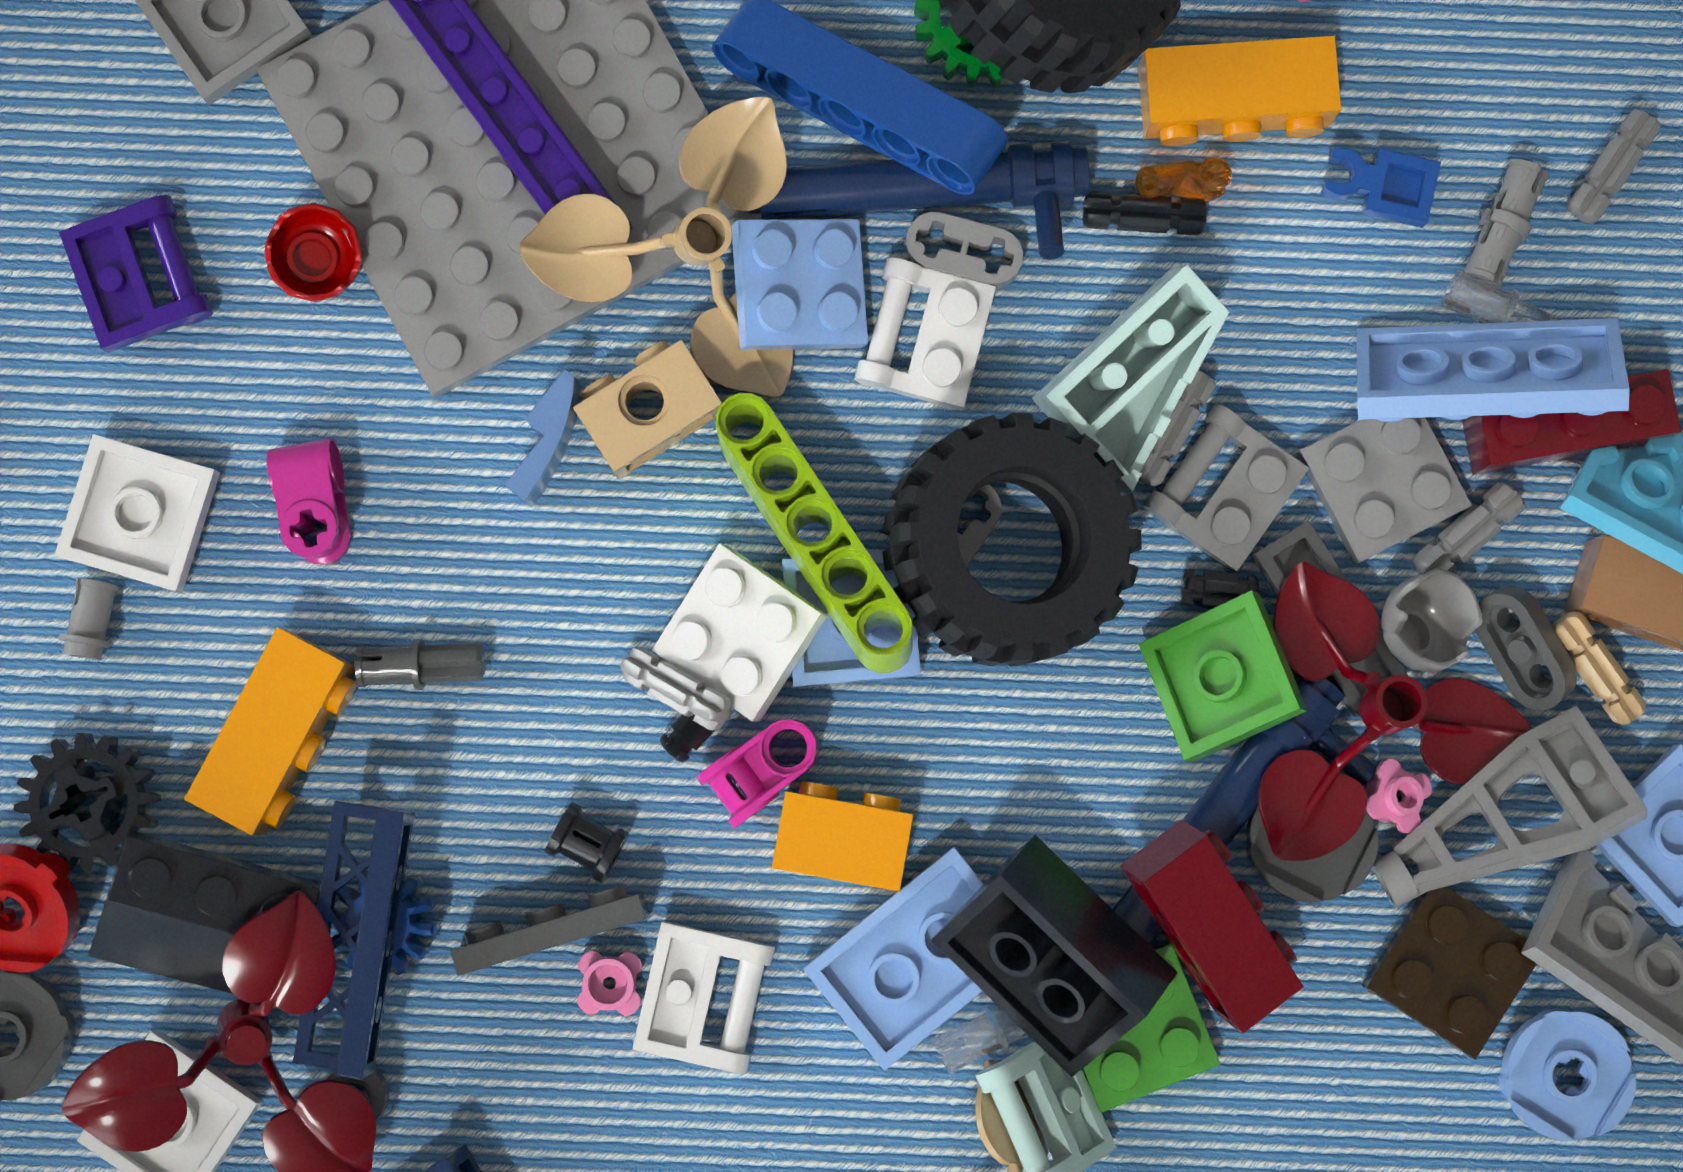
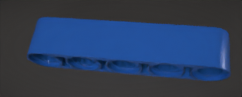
M745 0L712 45V51L717 60L737 77L958 194L970 195L974 193L1008 143L1007 133L1003 127L986 113L771 0Z

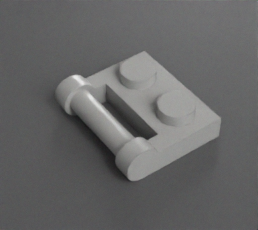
M1215 403L1204 419L1208 424L1162 491L1154 490L1143 505V508L1171 530L1235 573L1242 566L1310 468L1250 427L1235 412L1221 404ZM1229 440L1243 451L1197 517L1194 518L1181 506Z

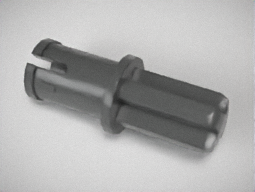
M415 639L413 644L409 646H358L355 656L356 658H361L362 661L354 662L355 677L359 687L413 684L416 690H423L426 683L477 682L483 678L486 669L484 649L479 644L425 645L422 639Z

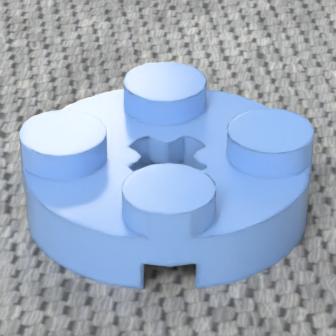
M1546 1009L1523 1023L1510 1038L1501 1062L1502 1071L1499 1076V1087L1503 1095L1508 1099L1513 1112L1531 1129L1555 1140L1576 1141L1574 1139H1585L1592 1135H1602L1611 1131L1620 1123L1629 1111L1635 1097L1636 1073L1632 1072V1062L1627 1052H1630L1625 1039L1608 1022L1578 1010ZM1572 1057H1575L1580 1061L1576 1072L1584 1078L1579 1088L1567 1085L1560 1092L1555 1086L1557 1076L1553 1073V1070L1558 1062L1566 1064Z

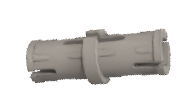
M1512 159L1510 161L1492 207L1486 208L1483 211L1479 221L1483 228L1474 251L1462 273L1464 279H1470V283L1488 290L1495 291L1501 289L1514 252H1516L1520 241L1527 240L1532 227L1528 221L1537 198L1549 177V173L1546 170H1541V166L1523 159Z

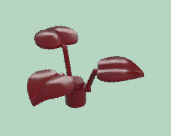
M1308 562L1299 563L1288 575L1276 601L1273 627L1291 671L1304 680L1315 682L1327 678L1338 668L1346 679L1365 685L1367 690L1360 699L1359 712L1363 723L1367 727L1357 739L1335 757L1330 766L1321 755L1314 751L1295 750L1279 756L1264 771L1258 789V807L1271 850L1280 860L1307 861L1324 856L1341 847L1358 831L1366 813L1367 794L1360 782L1350 776L1340 774V772L1349 761L1372 741L1377 740L1380 735H1392L1409 727L1424 731L1420 740V754L1428 768L1447 782L1465 785L1515 739L1533 729L1509 702L1474 681L1461 678L1444 679L1430 685L1425 690L1416 679L1407 675H1394L1382 680L1376 671L1366 673L1353 668L1350 663H1357L1366 659L1377 645L1380 623L1374 605L1360 589L1348 581L1325 573Z
M300 890L295 891L277 905L249 919L232 935L223 953L222 971L229 989L239 999L228 1003L221 1010L217 1019L218 1035L207 1038L206 1047L184 1074L178 1076L177 1056L174 1050L167 1044L152 1040L133 1041L110 1050L88 1066L74 1081L62 1103V1111L65 1117L101 1142L123 1151H147L166 1143L180 1130L187 1116V1101L180 1089L192 1085L215 1054L222 1052L225 1058L238 1065H251L258 1062L263 1067L279 1101L286 1108V1110L270 1118L262 1131L265 1153L270 1163L278 1172H370L376 1138V1122L373 1109L365 1095L357 1087L345 1081L330 1079L310 1084L301 1092L296 1101L290 1094L273 1061V1056L269 1052L272 1046V1031L268 1015L271 1013L274 1005L282 1011L294 1015L308 1013L324 1000L334 981L336 959L331 935L325 920L311 899Z

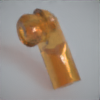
M1209 157L1202 163L1187 159L1141 168L1136 176V187L1145 198L1171 194L1209 202L1224 195L1225 187L1231 183L1233 176L1228 163L1219 157Z

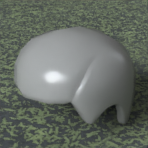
M1436 568L1406 579L1391 591L1383 608L1380 627L1383 630L1382 638L1389 652L1399 661L1413 670L1434 674L1456 664L1458 660H1462L1469 655L1470 650L1466 648L1467 641L1472 632L1481 626L1483 620L1482 612L1473 589L1458 574Z

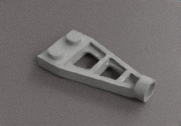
M1576 705L1515 739L1393 848V851L1376 859L1372 869L1385 894L1394 907L1397 908L1427 891L1590 849L1647 819V807ZM1527 775H1538L1544 779L1563 808V816L1558 822L1528 831L1514 829L1509 826L1498 809L1499 801L1503 794L1521 778ZM1481 813L1498 838L1497 844L1490 849L1467 858L1459 859L1451 856L1442 841L1444 833L1468 815ZM1408 861H1413L1419 868L1418 874L1412 877L1405 866Z

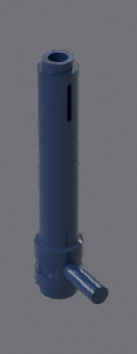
M1070 140L1050 142V148L1033 149L1032 143L1009 145L1008 150L1001 152L974 193L970 195L951 191L895 160L790 167L786 169V177L777 196L768 204L749 211V214L761 213L762 220H777L1010 202L1013 208L1034 207L1039 255L1043 259L1053 260L1061 257L1065 252L1059 205L1073 204L1074 197L1088 196L1090 192L1088 152L1086 145L1071 146Z
M1298 675L1294 676L1308 711L1245 739L1183 818L1184 822L1203 833L1211 829L1227 847L1258 807L1260 780L1271 762L1283 754L1295 750L1311 751L1313 747L1332 762L1336 756L1350 745V743L1330 728V725L1340 714L1336 707L1343 700L1344 695L1326 678L1311 682L1302 679ZM1360 752L1343 767L1342 771L1356 779L1361 785H1364L1373 777L1377 766ZM1131 884L1113 907V910L1150 945L1161 932V929Z

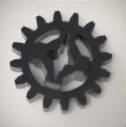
M77 733L74 749L65 739H55L51 741V749L54 755L52 759L44 755H33L30 758L33 767L38 771L36 777L19 778L17 781V785L30 792L28 801L14 804L15 812L29 813L31 822L26 824L19 833L21 837L39 836L42 841L36 850L42 854L58 852L59 856L69 865L70 870L75 867L80 858V865L84 873L99 872L101 856L110 867H115L128 829L138 832L139 828L157 827L158 821L152 816L145 814L146 805L161 801V794L146 792L144 784L156 775L154 769L144 768L136 770L133 765L138 760L141 752L136 748H126L117 754L118 738L114 736L104 735L96 747L91 733ZM93 759L100 761L112 768L117 774L104 778L96 776L93 767L86 765L85 760ZM56 781L57 788L55 790L52 802L49 805L50 792L54 782ZM107 791L98 796L97 801L89 806L90 813L69 814L78 809V805L86 800L85 792ZM127 800V811L120 826L118 817L124 801ZM70 828L79 830L83 840L89 841L91 846L73 843L65 838L60 831Z

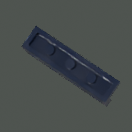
M334 801L317 909L325 920L329 932L333 924L341 935L332 942L334 951L344 943H347L355 954L350 987L339 995L332 985L327 994L330 1000L328 1004L318 1010V1005L312 1011L300 1015L293 1063L336 1069V1076L361 1080L375 1071L415 812ZM349 817L376 820L370 857L360 864L345 845ZM343 858L351 871L339 879ZM357 877L365 888L360 922L349 929L334 906L337 891ZM336 1008L344 1019L339 1054L312 1050L316 1022Z

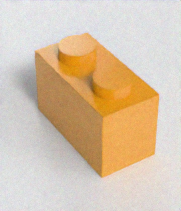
M801 781L799 794L785 791L772 869L900 892L913 814L900 812L902 799L864 792L862 805L837 801L839 788Z

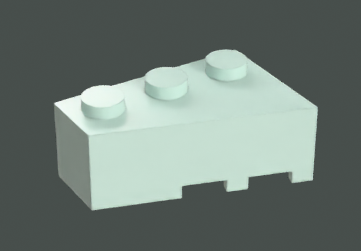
M1187 264L1169 270L1032 399L1048 417L1068 424L1067 436L1075 439L1085 433L1100 445L1094 453L1097 460L1103 465L1113 459L1124 474V476L1115 481L1119 491H1133L1142 475L1140 471L1158 438H1162L1171 421L1169 418L1186 386L1192 383L1230 312Z

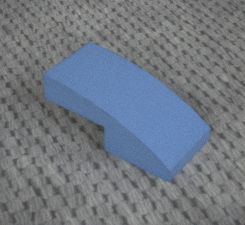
M565 369L525 417L528 424L543 437L504 484L530 507H533L558 469L575 426L577 414L573 407L579 404L581 386L576 378Z

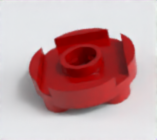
M0 844V970L13 973L36 971L61 954L77 937L80 923L78 896L73 884L69 880L71 875L69 865L62 857L55 853L47 852L42 854L24 845ZM9 897L17 900L25 911L22 920L16 919V913L13 909L4 908L3 901Z

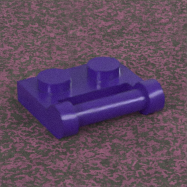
M169 195L151 197L59 231L100 348L107 353L179 326L199 323L213 315L207 295L199 294L173 223V219L177 217V212ZM142 228H149L175 299L174 302L160 307L157 305L131 233Z

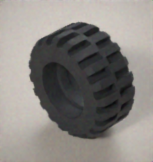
M939 0L941 8L948 7L952 14L948 23L958 39L965 36L974 46L970 53L982 64L991 61L1001 68L998 75L1013 83L1018 84L1022 79L1030 81L1031 89L1053 93L1060 86L1062 92L1069 94L1085 92L1091 85L1100 87L1113 80L1164 33V29L1175 19L1181 7V0Z
M1011 413L1003 419H997L994 415L977 419L962 429H956L927 449L911 464V471L899 480L891 496L896 501L894 508L885 514L882 533L890 535V548L882 552L885 571L894 570L898 586L892 589L903 604L908 603L916 616L912 619V625L923 636L930 633L940 639L938 648L953 656L962 654L972 656L973 663L986 666L1008 664L1010 667L1026 665L1068 653L1069 649L1087 643L1100 633L1099 626L1103 622L1113 620L1121 610L1124 602L1119 595L1122 590L1133 587L1139 569L1135 565L1129 564V558L1131 553L1142 550L1141 530L1130 529L1128 515L1137 512L1138 508L1133 493L1121 496L1115 481L1124 476L1113 459L1103 465L1097 460L1094 453L1100 445L1084 433L1073 439L1066 435L1068 424L1051 417L1041 423H1036L1031 413ZM996 482H1008L1027 489L1048 507L1058 525L1062 542V557L1057 576L1050 588L1033 599L1006 601L989 593L972 577L963 562L957 539L959 515L965 501L975 491L985 485Z

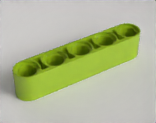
M738 393L728 397L720 404L716 413L715 423L720 448L725 459L859 661L867 669L877 673H891L899 670L908 662L913 650L912 620L907 609L770 406L761 397L752 393ZM742 423H754L762 428L759 434L748 440H740L731 435L732 430ZM778 472H786L796 478L792 486L782 491L771 490L764 485V482L770 475ZM810 523H821L831 530L825 539L818 542H807L797 535L803 526ZM844 574H855L866 582L859 592L852 595H843L831 587L833 581ZM880 625L893 627L901 634L900 640L887 648H879L872 645L866 639V636L873 628Z

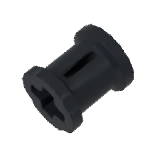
M572 802L557 824L546 846L545 853L552 857L559 853L593 871V879L602 883L618 858L629 832L621 828L614 832L582 815V807Z

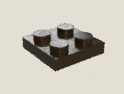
M1442 887L1427 891L1419 896L1362 986L1469 1058L1476 1060L1537 964L1521 953L1527 941L1525 938L1448 887Z

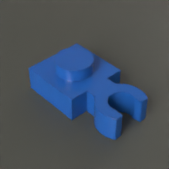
M1336 148L1330 153L1328 163L1345 167L1349 172L1350 179L1347 183L1327 180L1321 189L1323 196L1336 201L1346 200L1354 194L1364 196L1365 199L1361 212L1363 215L1423 228L1428 223L1441 162L1379 148L1374 154L1372 165L1365 163L1357 152L1348 148Z

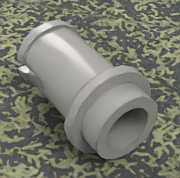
M76 578L75 585L77 586L67 634L60 633L59 640L65 642L62 654L101 661L103 650L111 648V642L105 640L118 586L97 580Z

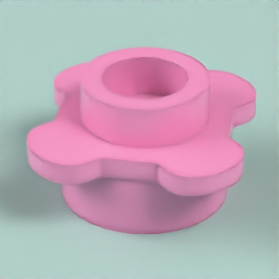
M1395 759L1383 760L1376 768V775L1368 781L1365 788L1367 794V813L1371 818L1380 822L1395 823L1398 831L1401 833H1411L1421 824L1419 812L1424 799L1428 798L1432 791L1429 778L1423 773L1413 775L1403 770L1400 763ZM1398 790L1402 793V800L1400 802L1397 800Z
M593 950L585 953L580 958L578 968L584 976L582 979V992L577 998V1003L584 1013L594 1015L600 1010H617L620 1014L628 1016L639 1009L641 997L636 992V975L642 970V962L638 955L626 951L619 957L602 956L598 951ZM605 978H614L616 986L613 989H607L604 986Z

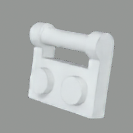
M887 258L882 278L887 281L866 360L858 362L854 380L874 388L963 411L996 286L924 268L904 259ZM911 289L929 293L909 370L906 373L895 370L890 365Z
M662 921L632 1050L723 1071L747 1074L751 1054L745 1052L764 966H771L775 946ZM724 956L739 960L721 1043L720 1046L701 1043L720 958Z

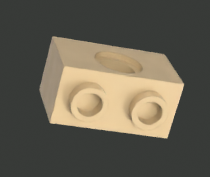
M679 340L670 347L666 341H661L647 348L634 359L637 366L635 369L615 380L612 374H609L591 383L580 393L584 401L573 407L619 480L716 419V413L722 402L682 340ZM652 390L661 394L664 398V404L661 412L656 417L650 420H639L630 414V403L639 392Z

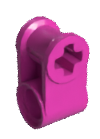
M326 438L269 449L266 460L267 472L275 497L280 535L284 545L292 553L316 565H329L339 561L347 553L351 544V530L344 494V469L335 440L333 438ZM315 521H319L327 526L326 532H321L317 535V545L305 540L306 534H311L315 531Z
M796 719L779 720L769 725L744 745L741 743L702 771L696 778L701 785H710L731 814L728 822L735 829L780 795L779 792L806 773L816 763L820 752L819 740L815 731L806 723ZM786 729L798 731L807 743L805 758L796 766L788 767L782 765L775 759L772 752L774 738ZM729 774L733 776L738 785L746 794L747 798H744L739 789L730 779Z

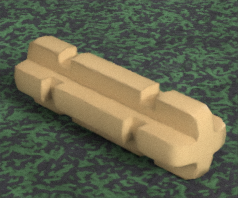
M1570 611L1552 623V627L1563 646L1570 651L1569 656L1581 678L1595 697L1600 696L1601 699H1604L1601 706L1610 719L1617 724L1627 725L1641 716L1646 710V702L1635 686L1630 688L1626 685L1629 681L1628 676L1602 639L1596 640L1595 637H1592L1595 630L1585 615L1581 612Z

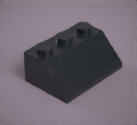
M128 829L88 956L233 994L226 983L222 971V957L228 941L236 930L249 919L277 905L298 890L304 892L314 905L317 906L320 886L315 880Z
M1036 835L1011 856L931 939L950 960L1071 1077L1146 1018L1178 973Z

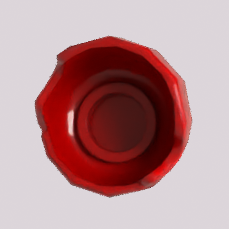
M317 203L296 206L279 215L266 239L264 258L267 261V269L271 279L289 296L315 303L341 295L357 277L363 257L356 227L338 209Z

